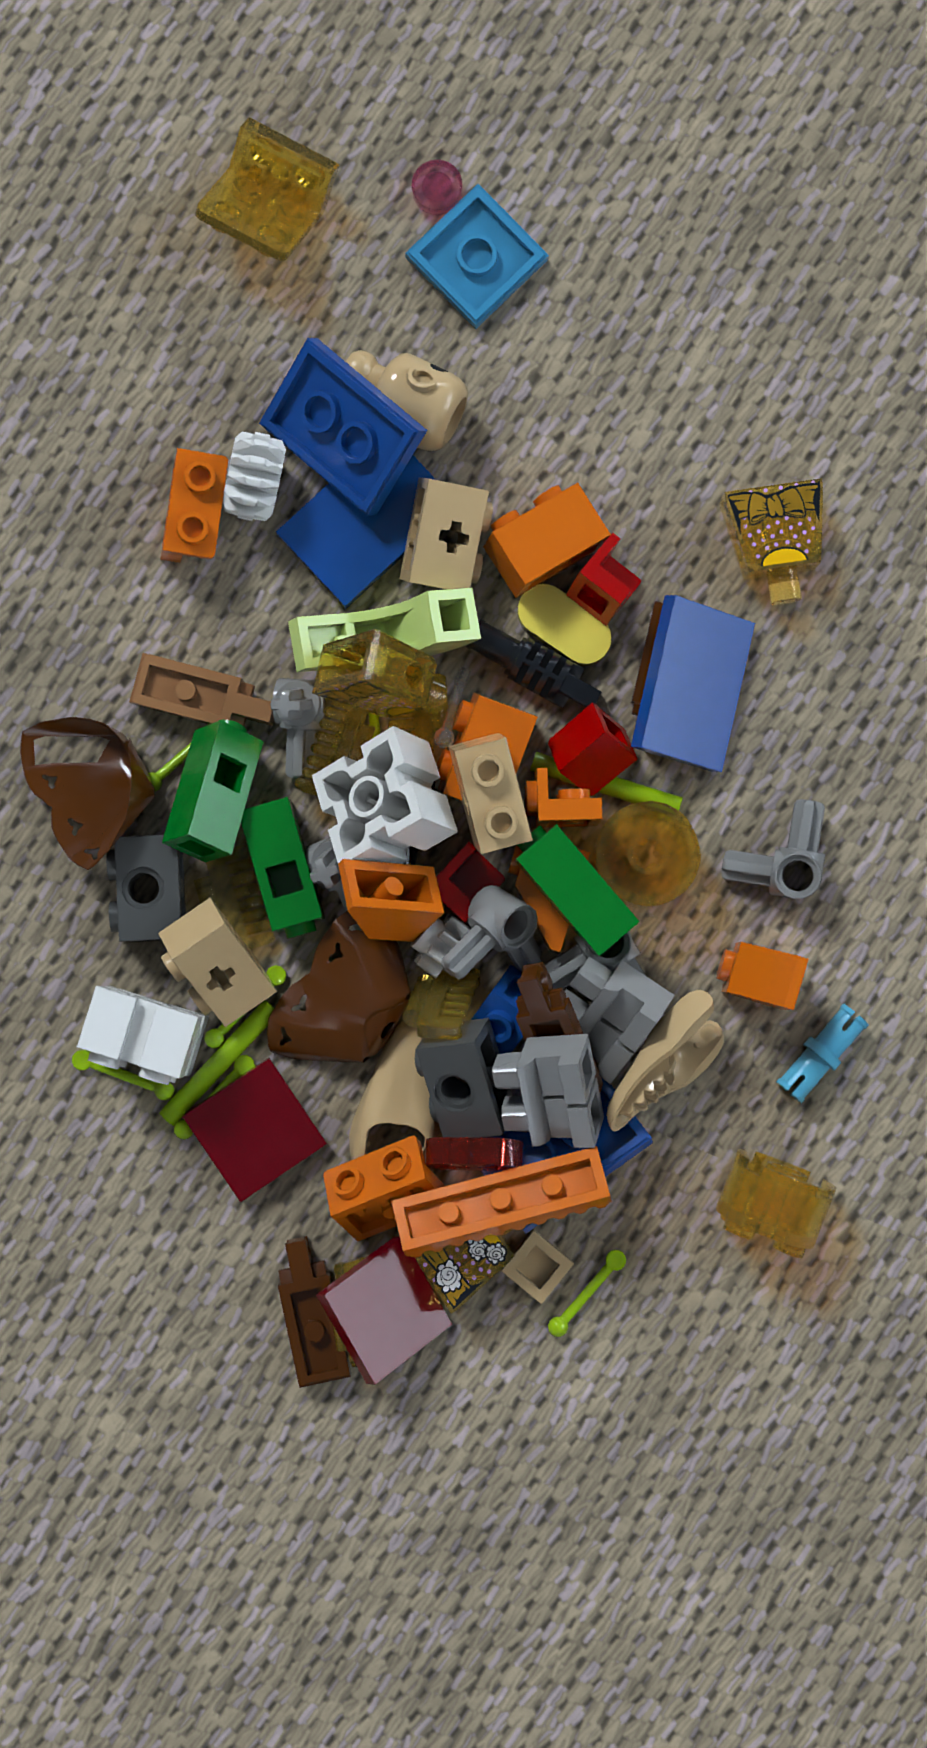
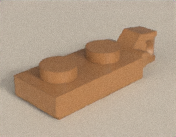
M142 653L129 701L131 704L205 724H212L222 719L232 720L245 726L246 719L273 726L274 722L273 710H271L270 706L271 701L252 697L255 686L245 683L242 678Z

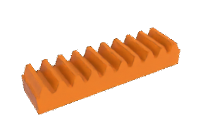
M595 1146V1148L579 1150L391 1200L404 1254L406 1257H420L426 1251L439 1252L448 1245L458 1247L462 1246L467 1240L480 1241L486 1235L499 1236L509 1229L522 1230L531 1223L541 1225L550 1218L560 1220L569 1213L582 1214L592 1207L605 1208L612 1200L598 1148Z

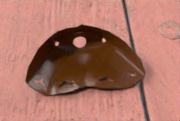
M67 717L39 722L22 731L21 760L27 784L34 795L52 807L51 827L68 858L76 865L89 870L112 848L155 797V789L147 769L138 756L131 739L129 738L128 740L120 731L99 721ZM45 736L102 737L109 740L98 762L35 765L34 740ZM43 775L57 777L54 788L51 789L49 787V781L42 778ZM69 818L83 825L77 831L76 836L72 834L74 827L68 823ZM100 848L97 853V859H93L92 854L84 852L86 849L94 850Z
M348 910L335 919L315 950L310 973L287 989L269 1017L267 1038L270 1052L291 1059L364 1063L372 1055L377 1054L385 1046L411 999V990L404 960L397 941L368 939L361 930H349L350 926L357 923ZM340 943L343 957L329 962L330 956L336 952V944ZM303 995H307L305 1002L306 1010L292 1011L291 1009L294 1006L300 1004ZM387 1024H389L388 1027L386 1028V1030H385V1031L383 1032V1034H382V1031H383L384 1027H385ZM282 1027L285 1028L287 1035L292 1040L283 1046L280 1045L281 1040L284 1038L281 1032Z

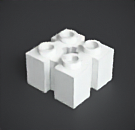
M395 726L361 745L362 759L355 761L343 756L312 775L322 812L335 816L338 822L337 825L328 829L338 863L342 859L403 864L408 861L406 855L408 847L412 846L426 851L458 832L447 796L431 788L433 782L439 779L440 775L429 742Z
M96 986L77 1047L90 1051L88 1061L114 1069H119V1067L126 1068L127 1062L141 1067L138 1076L169 1085L170 1082L175 1083L177 1078L191 1075L209 1016L113 986Z

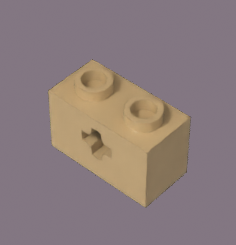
M419 478L399 579L442 589L470 588L471 583L476 584L480 578L483 565V555L477 553L481 532L486 533L488 531L493 514L492 502H487L489 491L429 478ZM451 528V531L458 533L457 542L447 544L445 541L439 540L440 531Z
M500 733L448 746L474 847L481 854L532 841L507 738Z
M208 898L158 933L168 951L161 956V959L177 982L187 978L193 986L188 990V993L199 1010L205 1016L213 1011L225 1027L277 992L261 963L211 898Z

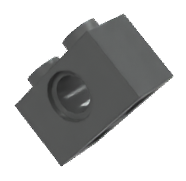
M164 835L120 837L114 844L115 850L107 852L109 881L116 880L117 901H110L109 924L111 932H119V942L162 941L158 933L186 914L183 852L163 844ZM144 875H152L156 878L159 885L158 895L153 901L141 904L134 896L135 882Z
M489 1018L431 1025L415 1049V1066L418 1074L425 1078L430 1094V1114L432 1119L439 1123L444 1141L500 1136L504 1133L501 1117L502 1104L505 1096H512L511 1089H497L494 1085L492 1067L497 1054L500 1053ZM456 1077H459V1078L463 1079L464 1081L467 1082V1084L461 1082V1081L458 1080Z

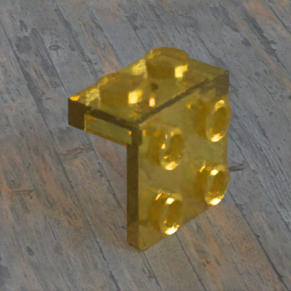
M248 117L240 126L229 168L200 200L195 215L199 220L210 225L216 231L228 234L256 249L262 255L279 261H285L323 215L340 164Z

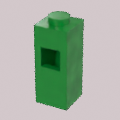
M218 720L194 731L163 836V844L205 863L232 855L264 741L246 733L247 729L242 724L232 720Z
M285 797L244 809L241 824L272 931L277 933L285 930L287 939L317 931L315 921L325 919L316 884L310 878L311 871L305 856V846L291 799Z
M557 824L548 832L541 825L531 832L532 841L517 845L523 853L516 858L515 862L596 957L603 954L640 922Z

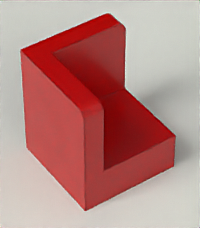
M614 533L607 538L582 568L566 593V596L605 626L608 625L641 583L640 578L611 557V554L621 540Z
M593 702L548 741L558 771L580 789H590V796L598 793L638 759L634 749L631 747L626 730Z
M470 842L436 876L442 903L465 924L468 921L470 903L476 893L490 885L500 887L505 881L504 875L485 859Z

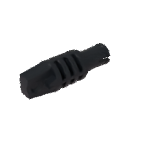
M480 619L478 623L481 639L466 645V648L473 649L506 668L504 674L508 675V679L561 708H564L569 698L584 707L589 706L592 702L595 704L598 702L602 692L580 680L585 670L584 667L530 637L528 639L523 637L519 641L486 623L485 620Z

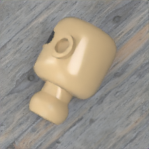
M358 350L350 354L346 362L428 430L417 448L428 452H436L446 446L460 423L468 399L467 386L459 377L409 353L399 354L390 361L387 367L380 365L376 357L369 352Z

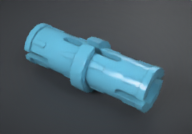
M845 1004L840 1006L839 1011L815 1039L811 1036L803 1044L807 1049L785 1074L776 1081L780 1087L788 1091L797 1079L802 1076L803 1080L790 1094L801 1104L830 1068L834 1071L841 1064L838 1058L858 1035L869 1026L859 1015L843 1031L842 1027L855 1013L854 1010Z

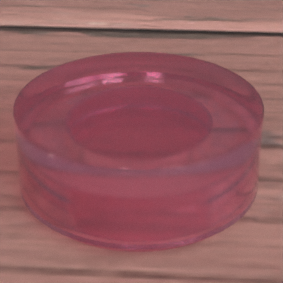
M439 159L427 161L419 166L412 178V195L415 203L428 214L443 215L448 213L462 197V178L457 168L451 163Z

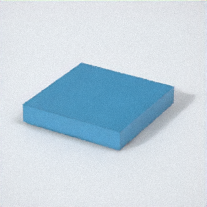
M479 184L466 194L405 253L406 259L475 329L549 259V255Z

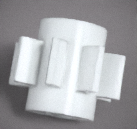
M448 913L443 921L438 918L414 942H411L410 946L419 952L414 962L435 979L442 969L450 974L442 965V958L471 928L451 913Z

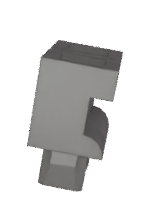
M588 957L569 985L592 1002L590 1005L568 989L565 990L566 998L569 997L583 1033L589 1034L592 1055L599 1063L597 1068L601 1078L611 1084L658 1023L675 995L623 960L615 971L612 972L604 965Z
M589 1034L529 1037L526 1039L522 1052L497 1054L492 1067L495 1088L520 1089L522 1095L505 1096L501 1114L504 1131L529 1132L532 1147L543 1145L550 1138H572L574 1148H595L604 1113L598 1081L595 1078L596 1071Z

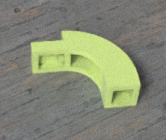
M473 588L426 591L404 602L377 609L351 613L301 616L288 621L296 672L333 669V672L364 669L370 666L386 665L384 663L386 661L379 656L382 652L392 654V651H395L394 649L404 651L403 648H406V653L413 652L411 650L413 649L415 653L432 656L481 639ZM376 630L403 643L393 642L391 643L392 646H388L387 644L390 643L383 644L385 647H370L356 653L358 655L329 646V644L339 643L337 641H351L348 638L358 640L360 637L357 635L369 634Z

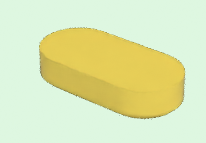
M538 584L521 596L518 604V619L521 626L529 634L580 666L594 665L606 656L611 645L609 626L602 624L566 596V593L553 585Z

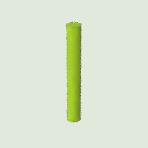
M536 751L530 771L536 773L537 768H548V777L575 785L558 771L552 756ZM619 777L614 778L599 791V793L675 817L678 815L683 797Z
M267 1000L261 1002L159 1111V1114L170 1125L174 1126L182 1118L183 1114L191 1109L268 1026V1020L274 1007Z

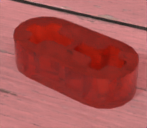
M506 1138L426 1139L425 1164L428 1168L440 1170L504 1171L523 1165L524 1143L519 1140Z

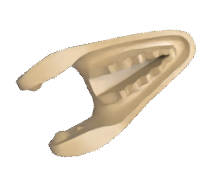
M696 990L687 993L658 1021L649 1033L635 1061L618 1085L608 1104L606 1116L612 1131L620 1130L640 1111H646L648 1105L652 1102L657 1103L659 1098L689 1085L709 1067L719 1054L724 1044V1034L717 1022L707 1021L714 1011V1001L708 992Z
M404 1020L398 1024L390 1035L376 1063L352 1121L349 1133L351 1160L367 1154V1147L370 1146L368 1132L373 1126L393 1124L408 1126L421 1132L424 1137V1148L422 1150L425 1164L433 1173L437 1168L444 1147V1139L439 1123L435 1122L430 1114V1094L425 1078L418 1074L415 1066V1049L426 1034L424 1026L418 1021Z

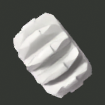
M242 431L235 437L222 502L226 513L237 515V518L253 521V519L266 521L272 516L286 451L282 440L271 438L269 434L255 432L254 434Z

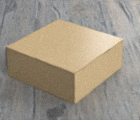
M533 1229L502 1267L501 1272L542 1304L574 1265V1262Z

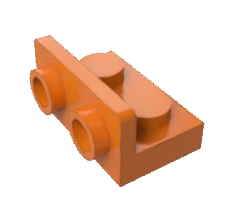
M177 448L160 560L181 563L183 555L203 559L214 558L228 467V458L226 456Z
M537 768L534 781H526L525 812L526 816H535L536 828L540 825L543 828H553L556 824L559 827L598 826L603 819L602 798H590V789L558 790L556 799H549L548 768Z
M414 1135L326 1170L323 1174L330 1215L357 1242L397 1226L391 1200L445 1186L426 1166L421 1142Z

